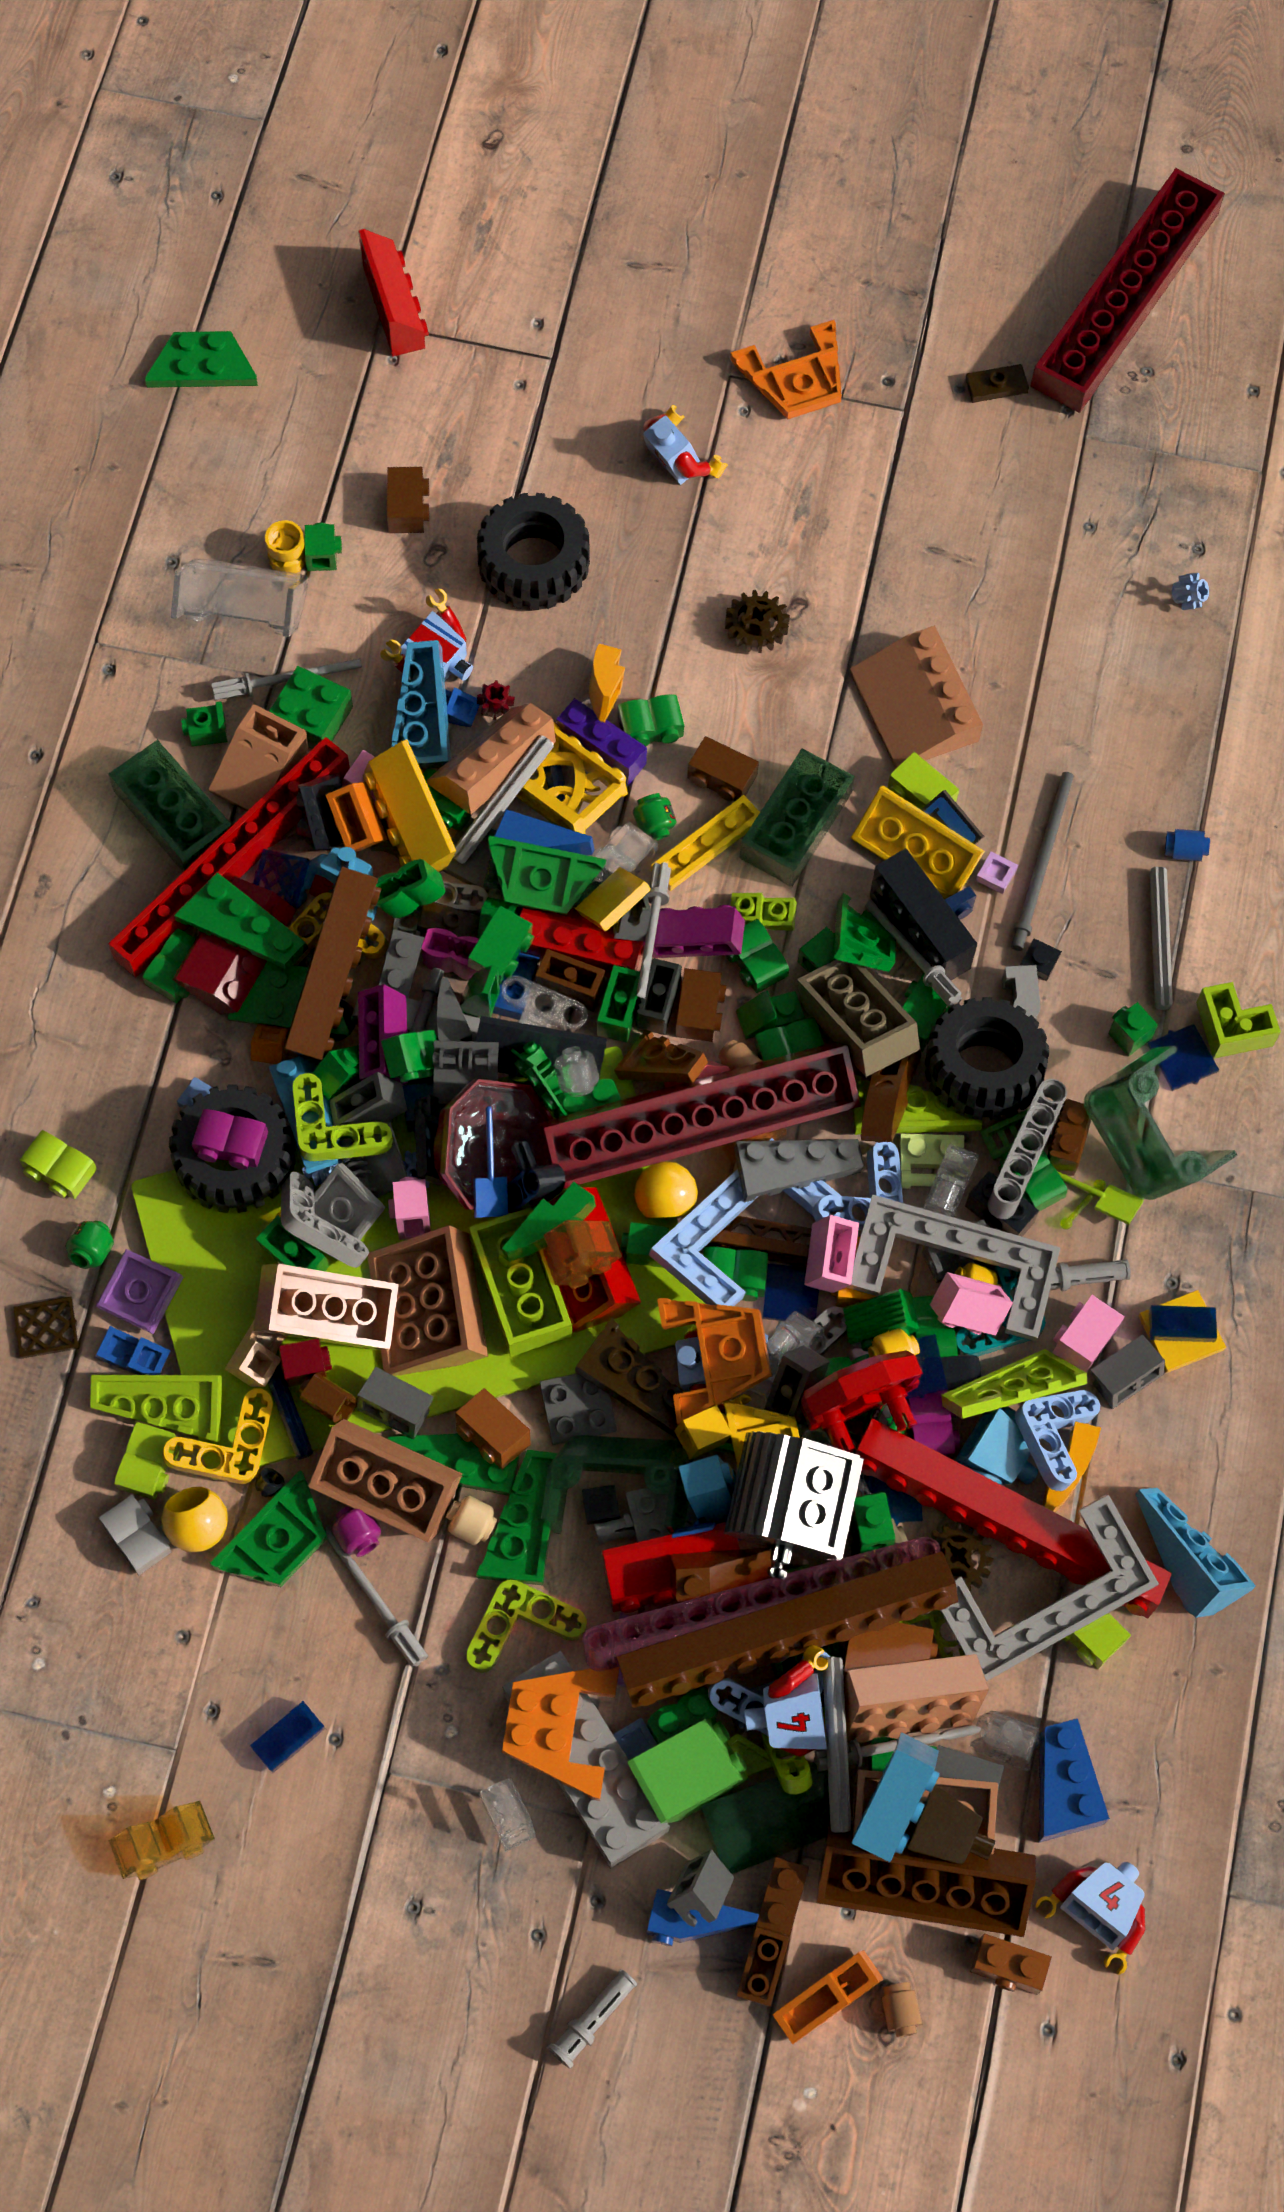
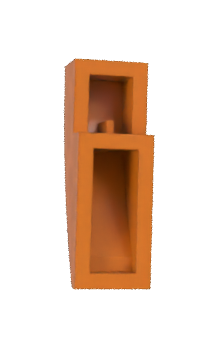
M862 1950L772 2015L793 2045L884 1979L866 1952Z

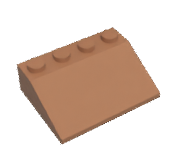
M935 625L904 636L850 668L849 672L895 769L913 752L917 753L924 760H928L979 742L983 723Z
M449 1225L368 1254L370 1277L372 1280L399 1284L390 1349H381L385 1372L393 1376L459 1366L488 1357L469 1233Z

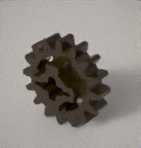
M753 590L751 597H748L744 592L741 593V601L733 599L731 608L726 610L725 629H729L728 638H736V647L745 644L746 652H750L752 647H756L758 653H762L764 646L772 651L774 649V642L782 644L783 636L788 634L790 615L786 614V604L778 606L779 597L776 596L769 599L768 591H765L762 596H758L757 591ZM741 613H744V615L741 616L740 621H738V618L741 615ZM774 622H777L776 627L771 631L770 628L774 627Z
M957 1522L955 1528L951 1530L949 1525L945 1523L942 1526L941 1534L935 1529L932 1530L930 1536L933 1541L925 1539L923 1547L928 1551L921 1552L920 1558L935 1554L937 1548L938 1552H943L952 1575L961 1576L970 1592L972 1584L978 1589L981 1588L983 1582L980 1577L988 1579L991 1573L985 1568V1566L993 1564L994 1558L986 1556L992 1549L991 1545H982L981 1542L984 1536L980 1534L974 1536L972 1534L974 1528L970 1526L965 1531L962 1530L961 1522ZM952 1539H961L965 1542H954ZM975 1551L978 1556L977 1570L972 1562V1555ZM961 1555L963 1557L961 1562L952 1563L950 1561L952 1556Z

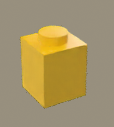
M717 1405L684 1419L674 1430L689 1460L724 1445L732 1435L727 1416L720 1412Z

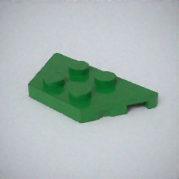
M231 331L173 332L145 377L147 388L258 386L257 375Z
M489 836L488 838L490 852L505 904L564 916L568 914L605 867L607 860Z
M843 893L837 902L833 958L889 972L895 963L896 940L870 912L865 910L860 914L849 906L848 903L852 898Z
M266 962L237 1013H229L228 1020L290 1029L309 967L291 965L286 970ZM343 1015L337 1029L332 1028L330 1034L348 1037L349 1031Z
M299 1470L210 1562L214 1569L281 1588L327 1540V1536L304 1473Z

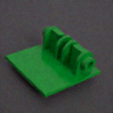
M534 1041L526 1043L521 1054L514 1049L510 1050L516 1058V1061L513 1063L514 1067L524 1079L527 1077L532 1083V1087L541 1101L544 1102L551 1112L556 1109L566 1116L567 1113L557 1100L558 1096L566 1092V1084L558 1072H556L555 1067L550 1066L551 1061L542 1050L540 1044H535Z

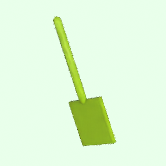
M1058 1172L1063 1181L1100 1197L1094 1207L1095 1210L1129 1225L1144 1202V1199L1111 1184L1102 1192Z

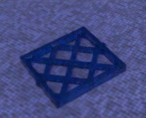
M263 849L258 868L255 871L253 884L259 886L262 879L265 885L263 888L272 891L271 887L279 883L281 891L276 894L280 897L284 895L286 901L296 908L310 859ZM272 856L281 857V859L275 862ZM268 858L271 866L264 870ZM289 859L298 862L292 866ZM285 862L288 869L280 875L277 867ZM302 865L299 877L297 878L294 871ZM274 871L276 878L268 883L266 875ZM290 874L293 882L285 887L282 879ZM293 887H295V890H294V893H293V896H292V899H291L290 896H289V894H288V891H289L290 889H292Z

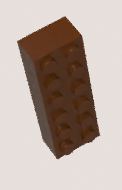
M341 867L282 1054L295 1058L302 1057L319 1064L322 1058L332 1050L335 1039L329 1037L332 1028L337 1029L343 1015L344 1008L339 1007L341 998L346 1000L352 986L353 978L348 977L350 968L355 970L361 957L363 948L357 946L359 939L364 940L370 928L372 918L367 917L368 910H374L379 899L381 888L376 887L378 878Z
M828 1821L818 1877L816 1903L1024 1937L1036 1883L1035 1855L994 1848V1854H991L988 1860L969 1852L964 1864L960 1865L915 1853L904 1848L901 1855L895 1852L891 1862H888L852 1844L853 1825H851V1831L835 1833L831 1831V1824Z

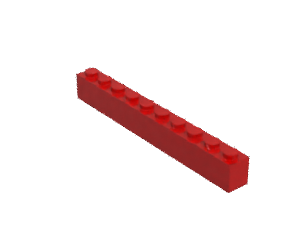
M327 737L319 742L108 943L113 959L135 978L143 972L161 952L166 941L176 929L179 928L185 931L191 926L177 922L174 915L217 872L229 882L232 877L241 878L302 818V811L298 809L296 801L299 791L298 785L332 773H339L342 781L350 769L348 754Z
M873 1418L870 1421L854 1454L860 1455L859 1458L864 1459L861 1469L862 1474L873 1476L885 1482L891 1489L902 1491L916 1498L920 1504L933 1507L945 1513L949 1519L955 1522H962L976 1529L980 1535L993 1538L1005 1544L1009 1550L1015 1553H1022L1034 1559L1040 1566L1063 1574L1072 1583L1086 1585L1111 1571L1088 1529ZM1146 1560L1159 1585L1122 1606L1126 1607L1132 1614L1144 1616L1148 1619L1159 1606L1172 1573Z

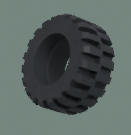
M528 493L519 494V498L513 499L511 496L504 499L502 506L496 504L490 509V516L486 515L483 518L481 529L477 533V558L481 579L486 583V588L491 594L495 595L498 593V600L505 604H508L510 601L515 608L523 609V606H528L530 610H539L540 606H546L549 609L555 607L556 602L559 600L562 603L566 602L571 598V591L573 593L579 591L582 587V581L587 578L589 572L588 528L585 527L584 519L580 514H575V508L569 503L563 505L562 499L556 496L547 498L545 493H536V496H528ZM541 538L556 545L560 553L554 559L544 564L526 565L512 559L507 554V551L512 545L523 539Z
M982 997V1001H976L975 998L964 1000V1005L962 1006L957 1003L949 1007L948 1013L944 1012L938 1017L936 1025L932 1027L925 1059L926 1079L931 1082L930 1089L934 1095H941L940 1102L946 1107L953 1106L955 1112L962 1116L965 1113L973 1115L972 1119L982 1120V1117H989L990 1121L1000 1120L1001 1115H1006L1009 1118L1018 1114L1019 1108L1025 1110L1031 1105L1040 1084L1044 1081L1049 1057V1045L1046 1043L1047 1036L1042 1028H1038L1039 1022L1034 1016L1030 1015L1028 1017L1025 1009L1018 1005L1015 1008L1007 1000L1001 999L1000 1002L992 1001V997ZM973 1046H990L1004 1052L1014 1065L999 1072H985L967 1064L959 1053Z
M228 1084L227 1090L219 1091L218 1086L210 1088V1094L203 1097L199 1093L193 1097L194 1104L191 1107L184 1105L179 1111L181 1120H174L171 1127L173 1135L169 1137L170 1157L181 1186L185 1187L187 1194L193 1200L199 1198L201 1205L208 1209H211L213 1205H217L219 1212L229 1213L230 1208H236L237 1212L241 1213L247 1212L246 1206L255 1204L257 1209L265 1205L264 1198L270 1196L271 1199H274L280 1193L278 1186L282 1185L289 1176V1170L294 1169V1152L296 1150L289 1120L285 1118L284 1110L280 1105L273 1104L272 1097L264 1092L258 1096L256 1088L245 1086L244 1090H239L237 1084ZM203 1109L250 1118L266 1124L268 1135L257 1167H248L246 1170L223 1171L211 1167L197 1156L198 1154L194 1152L192 1142Z

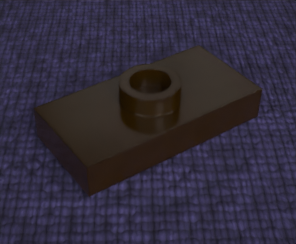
M1022 364L966 373L965 380L972 403L1026 394L1029 390Z
M433 902L428 905H422L416 930L427 933V930L430 928H441L454 933L457 937L470 936L477 938L480 916Z

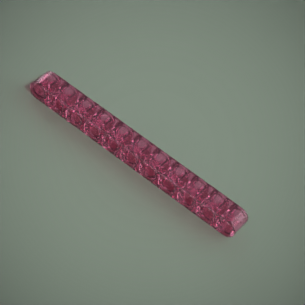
M920 1537L846 1557L840 1561L835 1560L787 1573L785 1579L769 1578L589 1628L583 1635L585 1661L588 1667L595 1671L619 1667L617 1656L940 1552V1545L932 1538Z

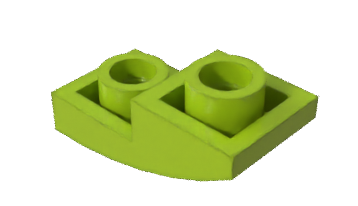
M732 893L731 906L735 907L744 918L745 925L759 919L767 930L794 931L797 905L795 897L764 898L762 893Z

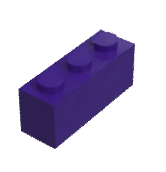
M576 698L556 719V724L564 734L569 737L574 736L589 752L594 751L599 754L604 763L611 768L617 767L626 777V785H629L646 766V746L607 719L605 723L599 721L594 711Z

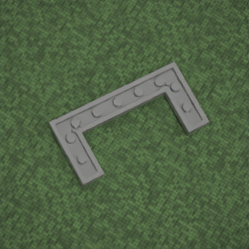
M872 1195L854 1260L852 1282L847 1288L879 1296L894 1238L897 1237L1020 1272L1005 1333L1033 1341L1038 1339L1060 1247Z
M1109 1494L1079 1509L1078 1513L1111 1571L995 1636L962 1577L954 1579L957 1587L958 1603L952 1604L940 1611L964 1654H977L986 1681L1159 1585Z

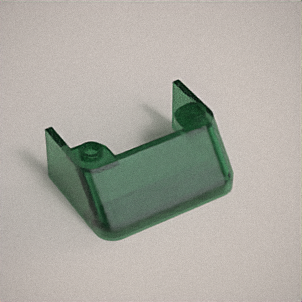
M1175 1046L1153 1048L1090 1089L1084 1098L1085 1110L1132 1191L1137 1197L1144 1200H1154L1194 1184L1238 1156L1235 1150H1216L1204 1157L1196 1151H1185L1175 1157L1147 1109L1145 1103L1152 1099L1159 1089V1080L1153 1067L1177 1052Z
M587 1435L573 1436L564 1444L548 1467L541 1520L555 1534H561L567 1490L579 1482L582 1471L645 1474V1484L651 1492L657 1495H668L664 1527L670 1534H673L678 1528L685 1527L688 1499L679 1466L691 1463L693 1459L689 1460L687 1452L678 1440Z

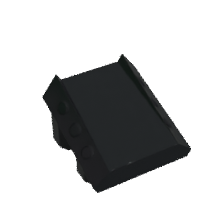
M332 773L298 785L299 791L296 801L298 809L302 811V818L297 825V836L299 839L306 841L315 850H331V847L344 843L335 825L334 816L326 798V794L342 788L339 773Z

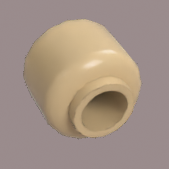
M470 1495L465 1496L461 1502L454 1500L445 1518L450 1520L448 1525L449 1532L471 1545H476L480 1541L486 1542L497 1522V1519L493 1517V1508Z

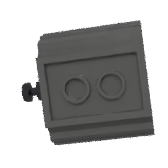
M747 1432L724 1534L772 1548L770 1559L775 1562L774 1567H768L767 1575L775 1579L786 1578L787 1572L782 1568L783 1564L790 1563L791 1554L815 1559L842 1560L864 1459L859 1458L860 1455L805 1438L771 1432Z

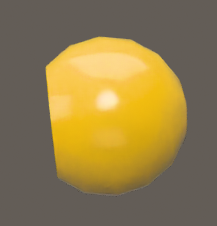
M664 1161L652 1164L642 1171L636 1181L634 1196L638 1209L645 1217H676L688 1215L693 1210L697 1202L698 1190L695 1179L686 1168L675 1162Z
M186 1488L167 1500L161 1516L162 1530L172 1545L185 1552L206 1551L217 1544L224 1536L228 1523L227 1508L218 1494L208 1488Z

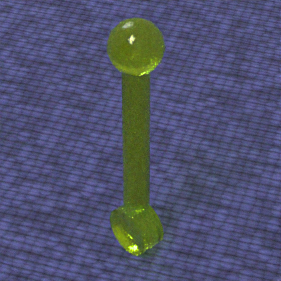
M1097 1179L1093 1183V1188L1104 1192L1106 1183L1102 1179ZM1089 1193L1068 1217L1061 1219L1060 1226L1062 1229L1068 1230L1072 1227V1221L1095 1195Z

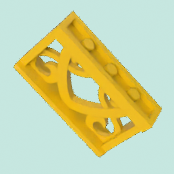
M553 722L556 739L554 747L536 769L539 774L538 778L535 780L529 778L516 797L554 825L586 834L585 830L620 797L628 794L625 782L626 777L617 767L611 768L604 763L599 754L585 749L577 738L564 734L559 726ZM552 765L573 766L575 770L574 788L556 786L545 790L543 786L546 777L543 767ZM597 780L608 787L600 795L586 794V791L597 792L601 790L600 786L593 785ZM559 794H564L565 800L560 801L556 797ZM583 801L590 803L580 814H578Z

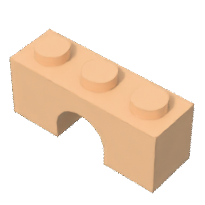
M254 1319L225 1370L250 1387H265L281 1361V1358L276 1353L287 1336L253 1331Z

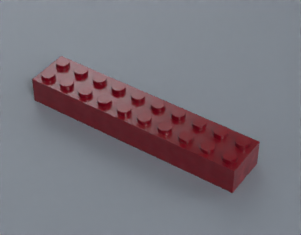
M1175 168L1036 364L1030 387L1081 413L1219 215L1225 193Z
M832 1042L700 1078L693 1083L674 1085L536 1123L545 1165L556 1163L562 1167L565 1174L564 1189H566L573 1181L578 1185L858 1108L861 1107L848 1045Z

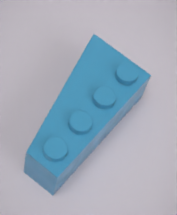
M438 640L411 642L407 644L401 681L402 686L400 698H398L395 728L392 735V747L407 739L420 769L441 768L451 760L442 646Z

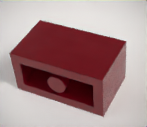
M319 1338L279 1346L284 1376L289 1387L301 1385L307 1376L311 1375L313 1377L316 1373H320L328 1378L327 1371L333 1370L328 1347H322Z

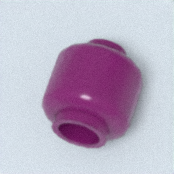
M350 1506L343 1508L335 1515L337 1520L332 1526V1534L344 1553L362 1557L379 1545L378 1539L381 1536V1528L374 1517Z

